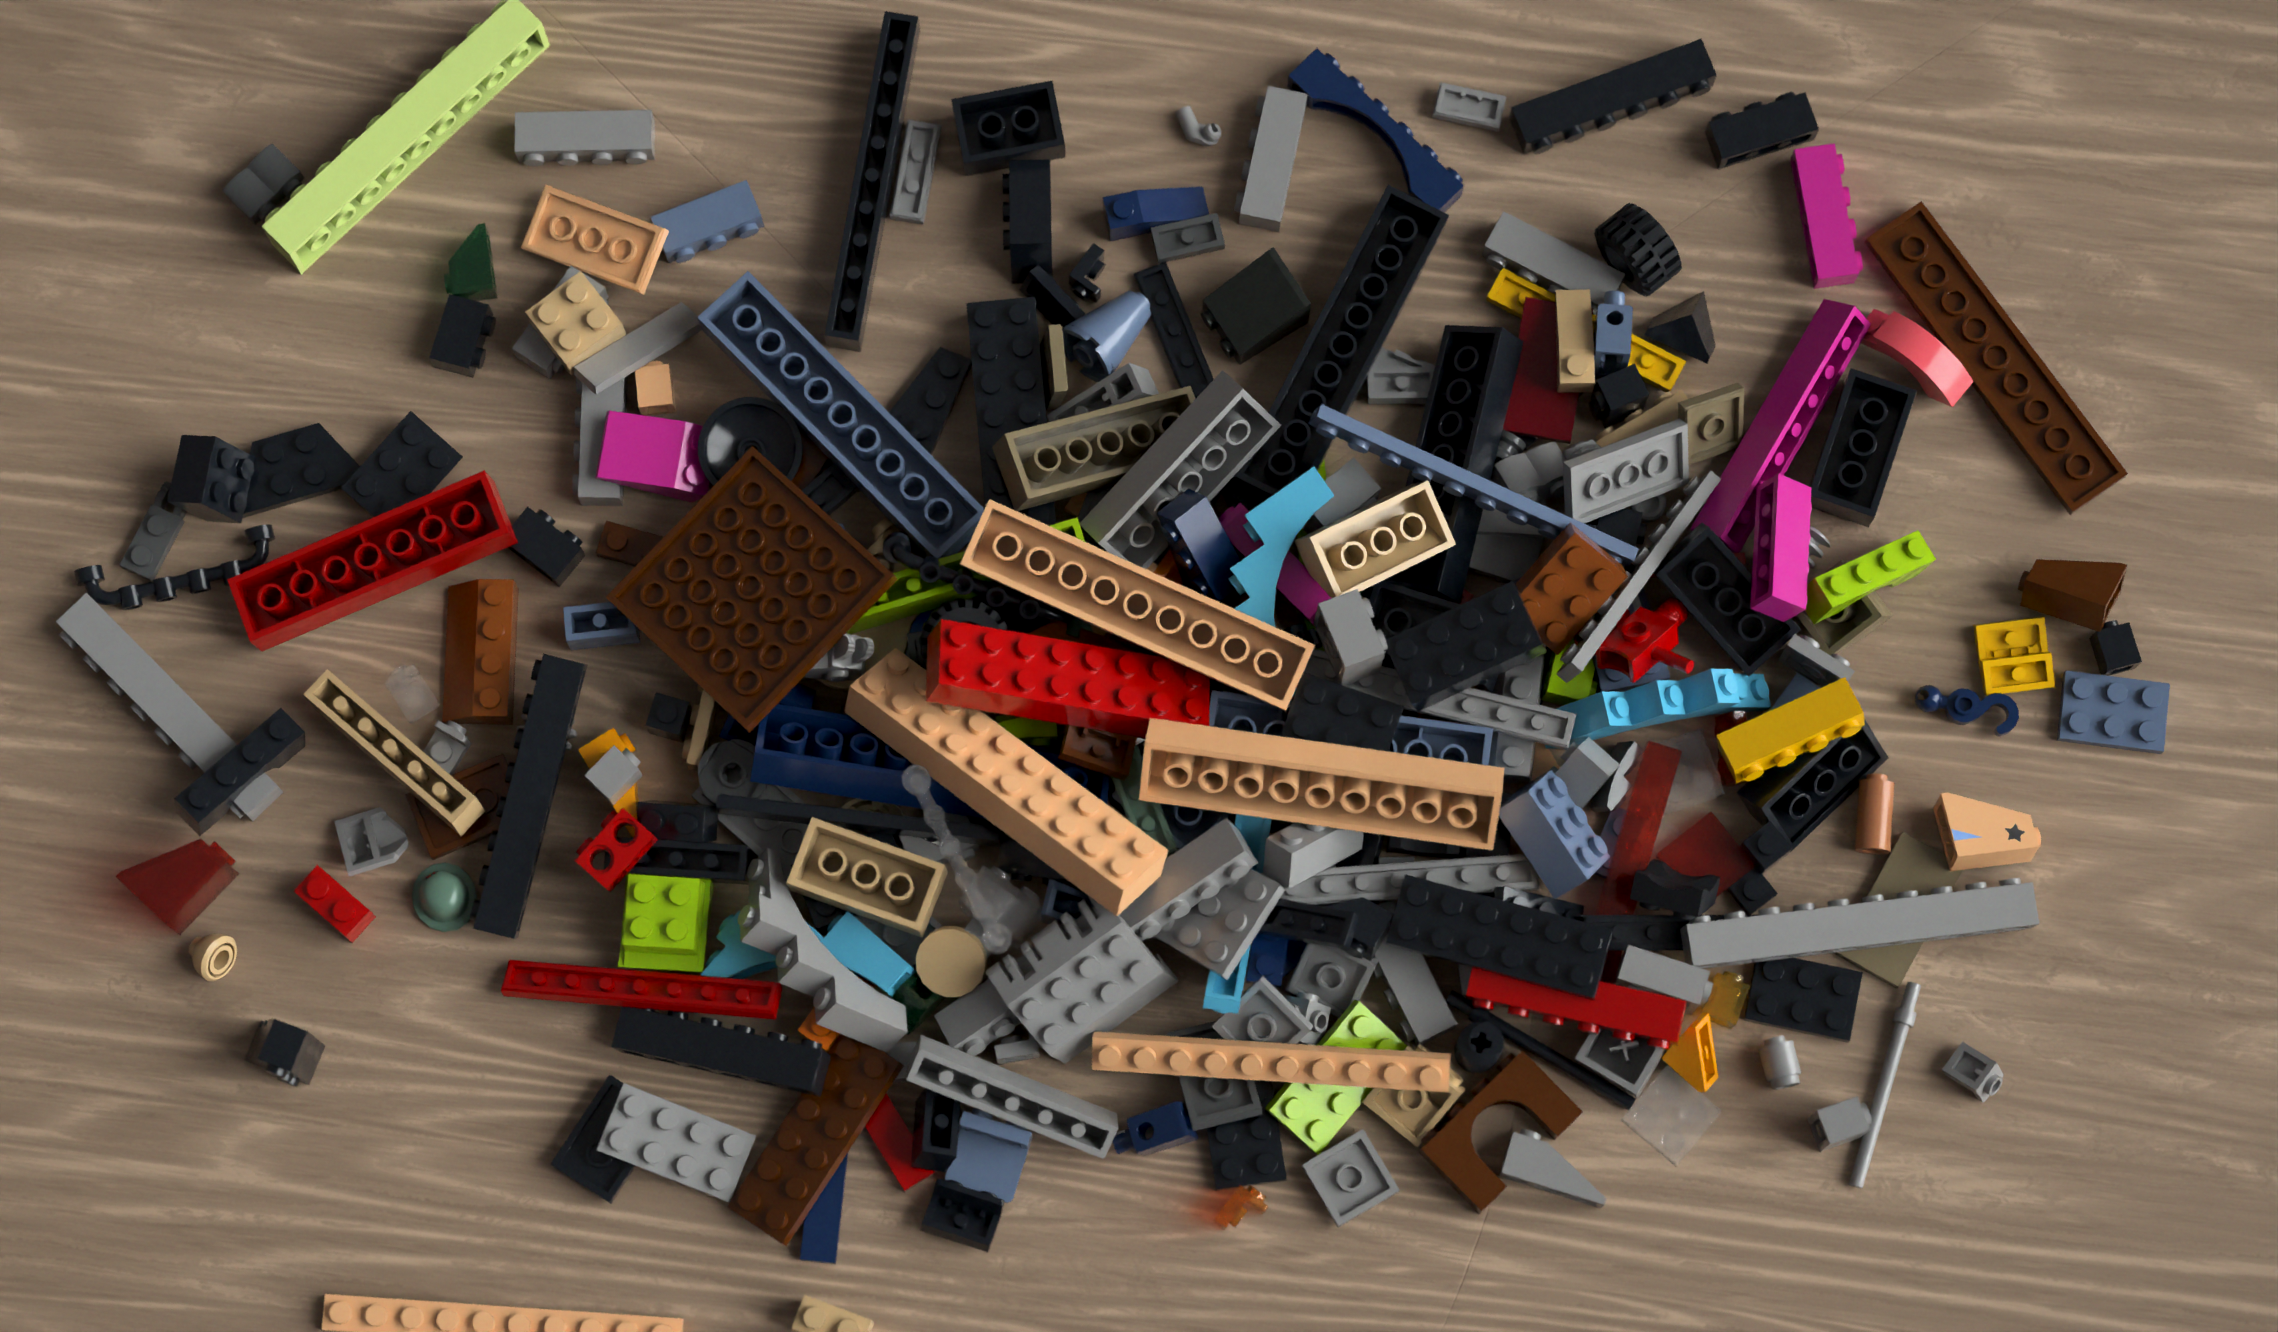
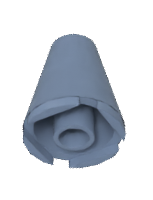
M1127 291L1067 324L1062 329L1065 356L1071 363L1076 359L1084 366L1080 370L1084 376L1095 382L1103 380L1116 371L1151 316L1150 302L1140 292Z

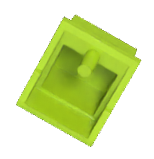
M626 875L618 968L702 973L704 971L712 908L713 882L697 878Z

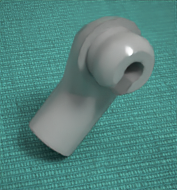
M1186 106L1176 111L1177 119L1185 137L1189 141L1204 146H1212L1218 142V139L1221 137V129L1217 124L1205 125L1198 123L1191 106Z

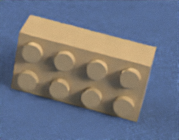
M812 817L786 884L790 891L923 938L948 871L946 866L939 862Z

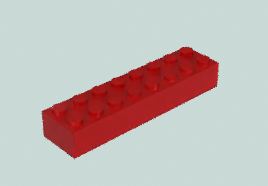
M484 470L227 579L249 641L263 652L517 544L518 541L496 484Z
M944 619L938 622L928 636L927 702L1146 738L1150 718L1209 726L1210 678L1164 657Z

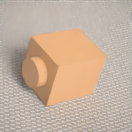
M651 361L636 370L638 408L641 415L650 416L676 413L673 378L669 364H663L662 361Z

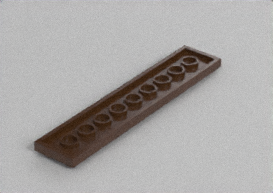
M1922 201L1866 238L1864 243L1935 337L1961 362L1973 380L1972 386L2070 515L2128 475Z

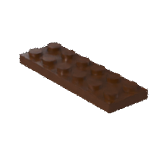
M843 1034L838 1036L828 1051L831 1059L821 1097L805 1093L800 1094L727 1206L785 1246L789 1244L904 1067L902 1063L882 1050Z

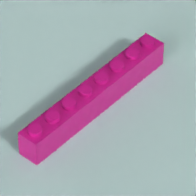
M1827 299L1822 301L1722 473L1720 482L1708 497L1690 528L1692 531L1700 523H1704L1709 526L1732 553L1741 551L1755 526L1757 486L1778 473L1785 475L1871 326V323L1854 305Z

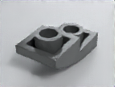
M1635 741L1618 742L1609 755L1620 766L1593 796L1590 808L1594 812L1615 811L1625 802V794L1632 785L1624 776L1634 770L1638 763L1636 759L1644 751Z

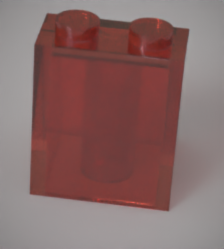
M198 839L125 869L116 878L167 926L181 935L239 873L232 867L236 861L215 841L209 846L204 840Z

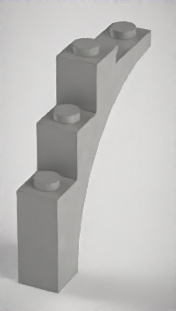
M767 848L758 858L751 861L747 869L749 905H745L738 916L741 942L776 956L775 963L778 970V983L814 997L813 1006L815 1007L816 1024L888 1052L907 1033L905 1005L883 995L859 979L821 943L802 917L791 897L783 875L779 852Z

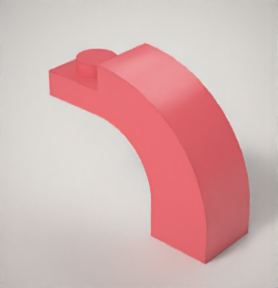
M1873 309L1866 319L1871 323V326L1861 344L1882 352L1899 362L1917 379L1928 397L1953 407L1973 383L1970 375L1954 354L1917 323L1895 311L1888 315Z

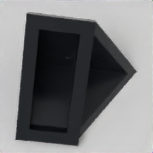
M1704 291L1653 317L1645 335L1704 363H1708L1716 345Z

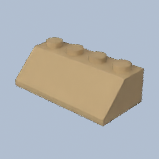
M1428 480L1408 485L1294 540L1308 573L1331 598L1358 589L1360 592L1456 545Z

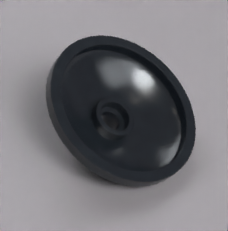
M758 397L737 398L721 405L704 423L698 440L699 462L708 481L714 486L745 454L746 450L753 446L792 482L801 465L803 454L801 434L794 419L778 404Z

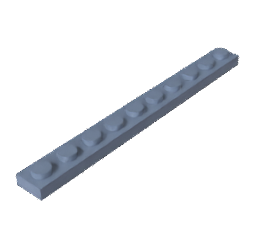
M1323 404L1313 412L1309 421V425L1316 427V432L1324 437L1331 439L1338 437L1349 442L1348 446L1357 452L1367 453L1369 451L1378 455L1382 463L1395 468L1402 466L1412 471V476L1421 481H1435L1443 485V489L1452 495L1468 496L1474 499L1475 504L1480 508L1489 511L1496 509L1507 514L1506 518L1513 523L1519 525H1526L1527 523L1539 529L1538 533L1546 538L1555 540L1571 522L1623 565V567L1635 560L1639 548Z

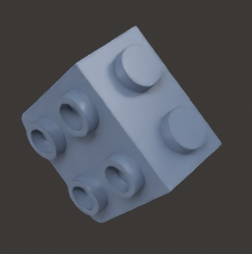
M973 1108L972 1113L963 1111L959 1123L957 1157L947 1169L945 1181L955 1180L964 1187L979 1192H991L998 1198L1003 1199L1004 1203L1011 1202L1014 1198L1032 1141V1132L1007 1120L1006 1124L992 1120V1114L977 1108Z

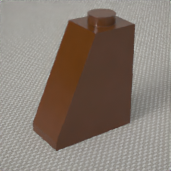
M2036 559L2030 572L2024 571L2018 585V590L2023 592L2020 606L2100 632L2122 591L2127 565L2115 562Z

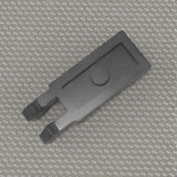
M167 481L164 482L157 493L154 505L151 504L120 563L123 569L151 582L157 576L185 522L183 519L187 511L177 506L174 507L173 514L164 510L168 504L167 500L171 483Z

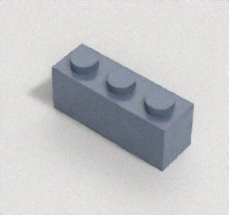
M747 180L651 216L654 225L669 231L663 245V251L668 263L674 261L676 263L686 262L692 259L697 252L705 249L709 251L720 249L727 244L728 240L738 236L740 238L751 237L759 231V228L764 227L761 213Z

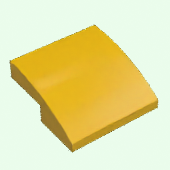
M2039 616L1973 625L1979 670L1986 696L1994 693L2004 694L2055 687L2052 653L2048 652L2045 617Z

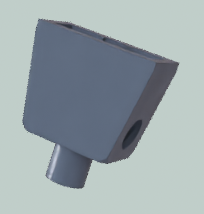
M1621 291L1605 292L1604 304H1598L1593 334L1595 376L1605 377L1628 367L1631 353L1633 307L1625 305V294Z

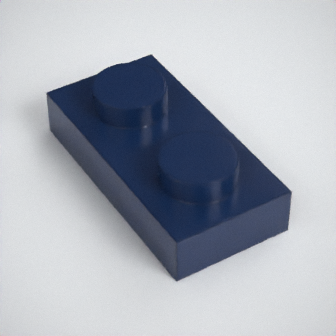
M1257 933L1251 945L1246 983L1255 984L1263 976L1272 986L1281 988L1288 939Z

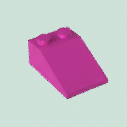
M607 411L595 478L690 503L695 502L707 493L709 485L698 457V440L703 426L680 420Z

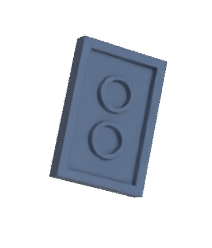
M2066 670L2063 673L2057 741L2162 754L2165 747L2170 684Z

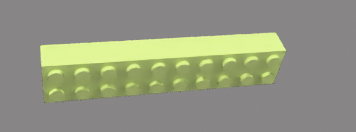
M502 0L493 8L491 16L482 24H475L468 31L466 39L460 45L450 47L443 54L441 62L432 70H425L418 77L416 85L407 93H400L392 101L391 108L382 116L377 115L370 120L364 133L357 139L352 138L344 144L340 155L332 162L327 161L322 164L316 171L315 178L307 185L302 184L297 187L290 196L291 200L282 208H275L267 215L262 228L274 248L300 274H303L550 46L542 22L519 0Z

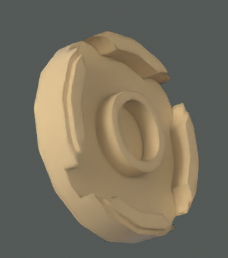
M943 926L930 932L919 945L915 958L916 970L922 983L933 993L944 997H960L973 991L983 979L987 968L986 950L980 939L958 926Z

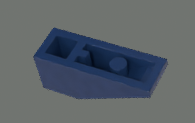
M1203 186L1135 190L1103 197V212L1110 242L1151 233V227L1209 215Z

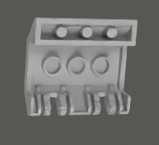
M1090 896L1088 897L1100 917H1098L1087 900L1083 899L1078 903L1080 912L1091 925L1089 929L1082 933L1075 919L1065 912L1060 916V919L1072 938L1068 936L1061 924L1054 920L1031 937L1033 944L1043 959L1040 958L1028 941L1020 945L1022 953L1034 968L1026 975L1020 968L1018 961L1010 954L1005 956L1003 961L1014 980H1012L1000 962L986 970L988 977L1009 1009L1050 1056L1065 1064L1092 1045L1094 1031L1110 1032L1179 981L1158 954L1152 955L1120 914L1116 917Z

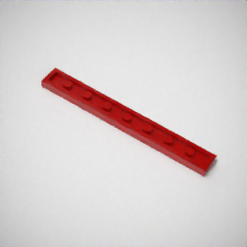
M509 960L501 987V992L505 997L773 1020L776 1019L783 990L781 983L520 960Z

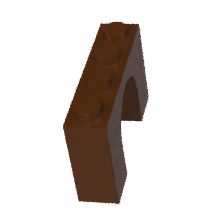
M1523 1050L1516 1057L1512 1053L1507 1055L1497 1065L1496 1068L1500 1073L1491 1082L1485 1077L1471 1091L1475 1097L1466 1106L1459 1102L1445 1116L1449 1122L1441 1130L1435 1126L1421 1139L1424 1147L1420 1150L1419 1154L1478 1214L1507 1187L1479 1158L1474 1150L1471 1136L1472 1127L1476 1117L1489 1107L1500 1104L1519 1107L1527 1112L1554 1140L1583 1112Z

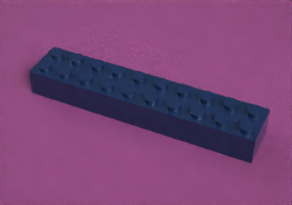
M777 704L759 723L750 782L986 819L849 715ZM1026 744L1107 804L1109 775L1059 759L1060 749Z

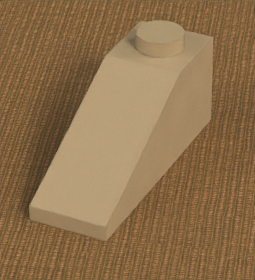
M1555 290L1557 393L1592 392L1595 384L1590 290Z

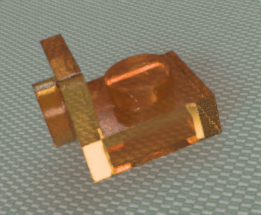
M1240 1185L1213 1222L1224 1231L1229 1224L1236 1228L1248 1212L1243 1207L1245 1203L1263 1215L1269 1207L1264 1203L1266 1196L1251 1185L1247 1189Z

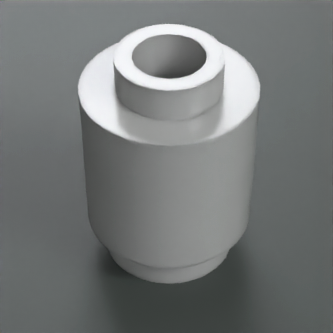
M1784 1036L1764 1040L1765 1047L1758 1050L1766 1081L1771 1082L1772 1089L1779 1090L1800 1084L1798 1075L1802 1073L1793 1041H1786Z

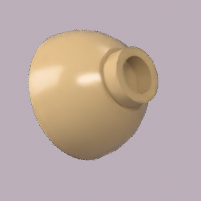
M218 933L206 935L203 938L196 937L189 946V954L192 956L195 970L202 978L210 982L224 977L231 970L236 960L237 945L235 940L228 935Z

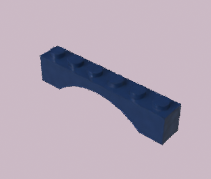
M1316 48L1288 75L1287 87L1291 91L1308 94L1307 106L1309 108L1347 116L1365 125L1378 135L1390 148L1401 166L1407 184L1408 195L1445 213L1462 196L1464 185L1462 184L1461 176L1451 167L1446 169L1438 162V156L1432 148L1426 144L1421 146L1413 138V132L1405 123L1401 121L1397 123L1388 115L1389 110L1377 98L1372 100L1364 92L1365 88L1357 78L1352 75L1350 77L1346 76L1339 69L1340 64L1331 54H1323Z

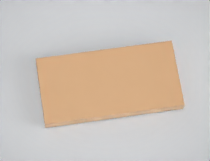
M545 185L521 249L568 267L573 266L581 272L644 295L669 231Z

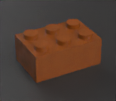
M1570 522L1515 585L1519 589L1542 642L1559 655L1628 575L1623 565Z

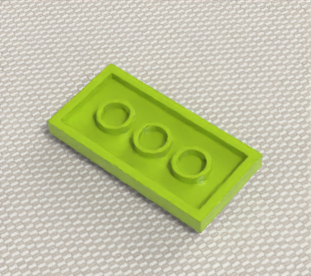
M1355 999L1317 1044L1321 1046L1401 1051L1408 1047L1369 1009ZM1286 1082L1265 1109L1307 1148L1319 1155L1373 1088Z

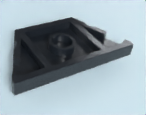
M320 423L254 441L250 450V455L255 457L254 473L249 485L247 506L244 510L243 518L341 490V487L360 466Z

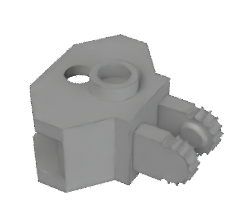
M846 633L804 677L833 682L857 680L865 673V660L872 657L875 647L873 639L866 637L861 639V636Z

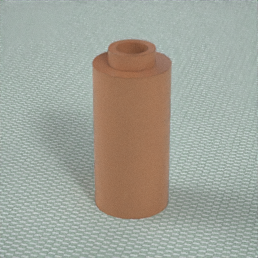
M1867 774L1866 779L1859 781L1855 840L1856 852L1885 855L1891 851L1894 782L1888 781L1887 775Z

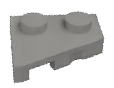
M1382 347L1367 376L1368 404H1426L1435 366L1423 360H1414L1409 354L1396 350V352H1392Z

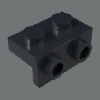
M938 1178L921 1225V1231L989 1252L1001 1219L1005 1201L991 1192H979L964 1187L955 1180L945 1181Z

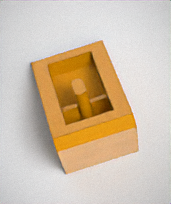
M1703 1012L1679 1037L1678 1045H1672L1661 1057L1698 1092H1706L1719 1078L1709 1013Z

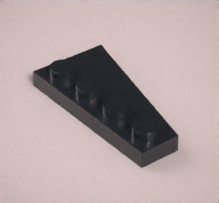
M942 347L937 350L889 412L891 414L898 409L902 413V417L898 421L909 432L915 428L920 432V437L917 441L931 455L972 366V359Z

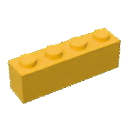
M1846 677L1716 735L1718 748L1736 783L1743 780L1747 782L1753 781L1762 776L1767 769L1776 765L1778 767L1786 766L1792 763L1796 756L1807 751L1817 752L1825 748L1831 740L1840 736L1843 738L1853 736L1860 731L1862 726H1865L1864 712Z

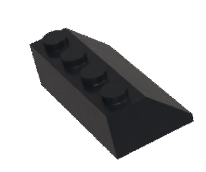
M1865 720V726H1862L1860 731L1853 736L1847 738L1840 736L1829 741L1825 748L1817 752L1807 751L1796 756V759L1786 766L1778 767L1776 765L1767 769L1762 776L1753 781H1748L1736 793L1749 813L1762 826L1771 821L1791 845L1792 850H1794L1859 787L1860 780L1866 779L1867 774H1873L1889 757Z

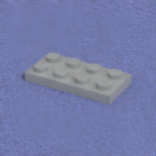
M1679 418L1564 461L1565 515L1579 522L1587 523L1687 485L1689 483L1688 424Z
M622 1083L596 1150L730 1202L756 1135Z

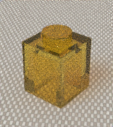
M1724 971L1723 975L1716 973L1711 981L1713 986L1708 1002L1701 1008L1699 1016L1702 1012L1709 1013L1710 1022L1732 1030L1737 1023L1750 985L1743 983L1744 978L1733 972Z

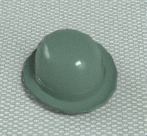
M446 862L433 864L423 870L414 882L412 890L413 907L420 920L430 928L441 932L455 931L467 924L470 920L473 902L477 899L475 885L468 873L459 866Z

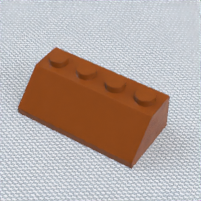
M476 579L448 587L442 722L444 724L451 720L457 724L513 725L519 588L514 579Z

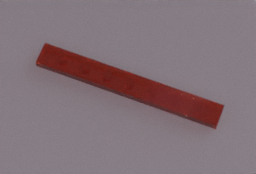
M1650 740L1646 742L1595 915H1634L1637 901L1631 900L1630 895L1635 872L1637 870L1645 871L1648 867L1682 754L1681 750ZM1608 951L1600 978L1601 982L1613 984L1622 951Z

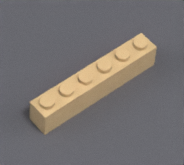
M328 669L303 694L313 709L460 836L485 812V809L472 793Z

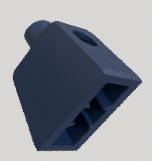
M1176 1101L1126 1119L1128 1129L1116 1132L1112 1142L1117 1154L1135 1149L1137 1154L1146 1156L1199 1140L1197 1131L1192 1130L1186 1105ZM1153 1126L1154 1134L1150 1139H1147L1145 1135L1146 1130Z

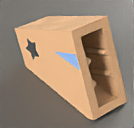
M1948 792L1940 794L1933 808L1950 871L2031 862L2041 846L2040 831L2037 827L2033 826L2032 818L2029 814Z

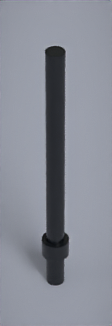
M1454 990L1450 991L1445 1000L1446 1003L1468 1015V1020L1471 1022L1488 1021L1494 1024L1505 1038L1626 1110L1632 1107L1635 1098L1489 1012L1490 1010L1474 1007L1471 1000Z

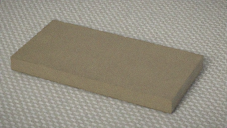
M1902 832L1867 896L1883 895L1884 900L1897 899V893L1914 890L1918 891V896L1931 895V889L1952 886L1953 889L1963 870L1950 871L1946 855ZM1923 942L1837 952L1835 954L1898 989Z

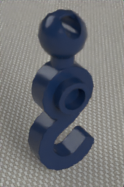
M1925 685L1920 687L1915 694V703L1920 710L1933 712L1938 708L1944 709L1947 718L1957 725L1972 723L1980 718L1990 707L1998 706L2002 708L2006 713V720L1994 730L1995 735L1998 737L2008 734L2016 726L2019 719V709L2011 697L2001 693L1988 695L1980 701L1979 696L1969 689H1958L1949 696L1941 694L1938 688L1932 685ZM1917 695H1923L1924 700H1919Z

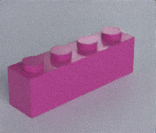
M1835 143L1794 149L1790 158L1813 288L1818 289L1855 283L1859 272L1863 270V262L1860 251H1855L1853 239H1856L1857 231L1853 218L1849 219L1847 207L1850 206V192L1848 186L1842 185L1841 174H1844L1842 154L1836 153Z
M1778 473L1758 485L1756 490L1750 609L1785 622L1805 611L1808 602L1807 577L1809 572V543L1811 539L1812 487Z

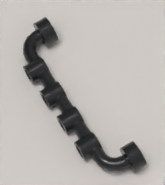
M266 524L245 530L247 544L255 545L254 555L245 560L229 561L219 566L196 569L173 577H162L140 585L124 586L110 592L102 590L99 586V582L105 580L102 565H93L75 570L76 582L78 586H85L88 595L95 602L102 605L121 603L122 610L142 607V598L154 595L156 602L173 600L177 598L176 590L189 587L191 594L203 593L211 590L210 582L223 579L224 585L229 586L227 579L263 565L266 562L269 554V542L275 539L273 527L271 524Z
M891 533L883 542V554L888 561L901 563L906 567L919 571L921 578L925 582L932 583L940 579L953 584L955 592L960 595L974 592L985 596L987 603L992 607H1001L1006 604L1017 608L1020 615L1027 620L1035 619L1038 616L1052 622L1061 621L1069 623L1074 617L1025 594L1020 595L1006 589V586L996 581L988 583L977 579L968 569L956 571L941 565L936 557L927 556L922 558L911 553L910 539L903 533Z

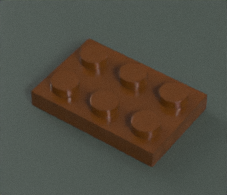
M504 754L451 775L472 793L485 809V812L462 836L456 833L413 794H405L432 860L488 838L492 830L498 831L501 821L500 817H496L498 803L501 796L507 797L510 783L505 782L508 763Z

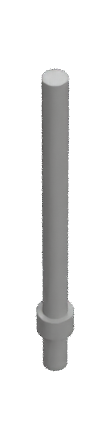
M1907 982L1901 1006L1895 1010L1892 1021L1895 1023L1870 1109L1872 1123L1868 1124L1870 1131L1862 1137L1849 1185L1856 1188H1863L1909 1028H1913L1917 1013L1914 1012L1921 988V985L1917 983Z

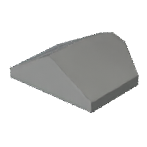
M381 807L334 821L349 877L395 863L409 846L404 828L390 818Z

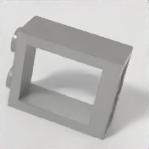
M1628 945L1622 953L1612 983L1614 985L1686 1000L1685 1013L1691 1015L1698 1007L1703 1008L1704 1004L1708 1002L1713 982L1707 981L1710 971Z

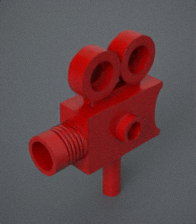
M1669 598L1655 611H1650L1640 606L1630 615L1627 609L1593 655L1597 657V667L1601 670L1613 669L1622 672L1630 678L1632 683L1638 681L1658 662L1689 674L1693 670L1694 661L1671 652L1679 644L1678 627L1688 617L1685 606L1677 599ZM1598 612L1595 613V620L1600 615ZM1578 633L1574 637L1575 645H1578L1582 639Z

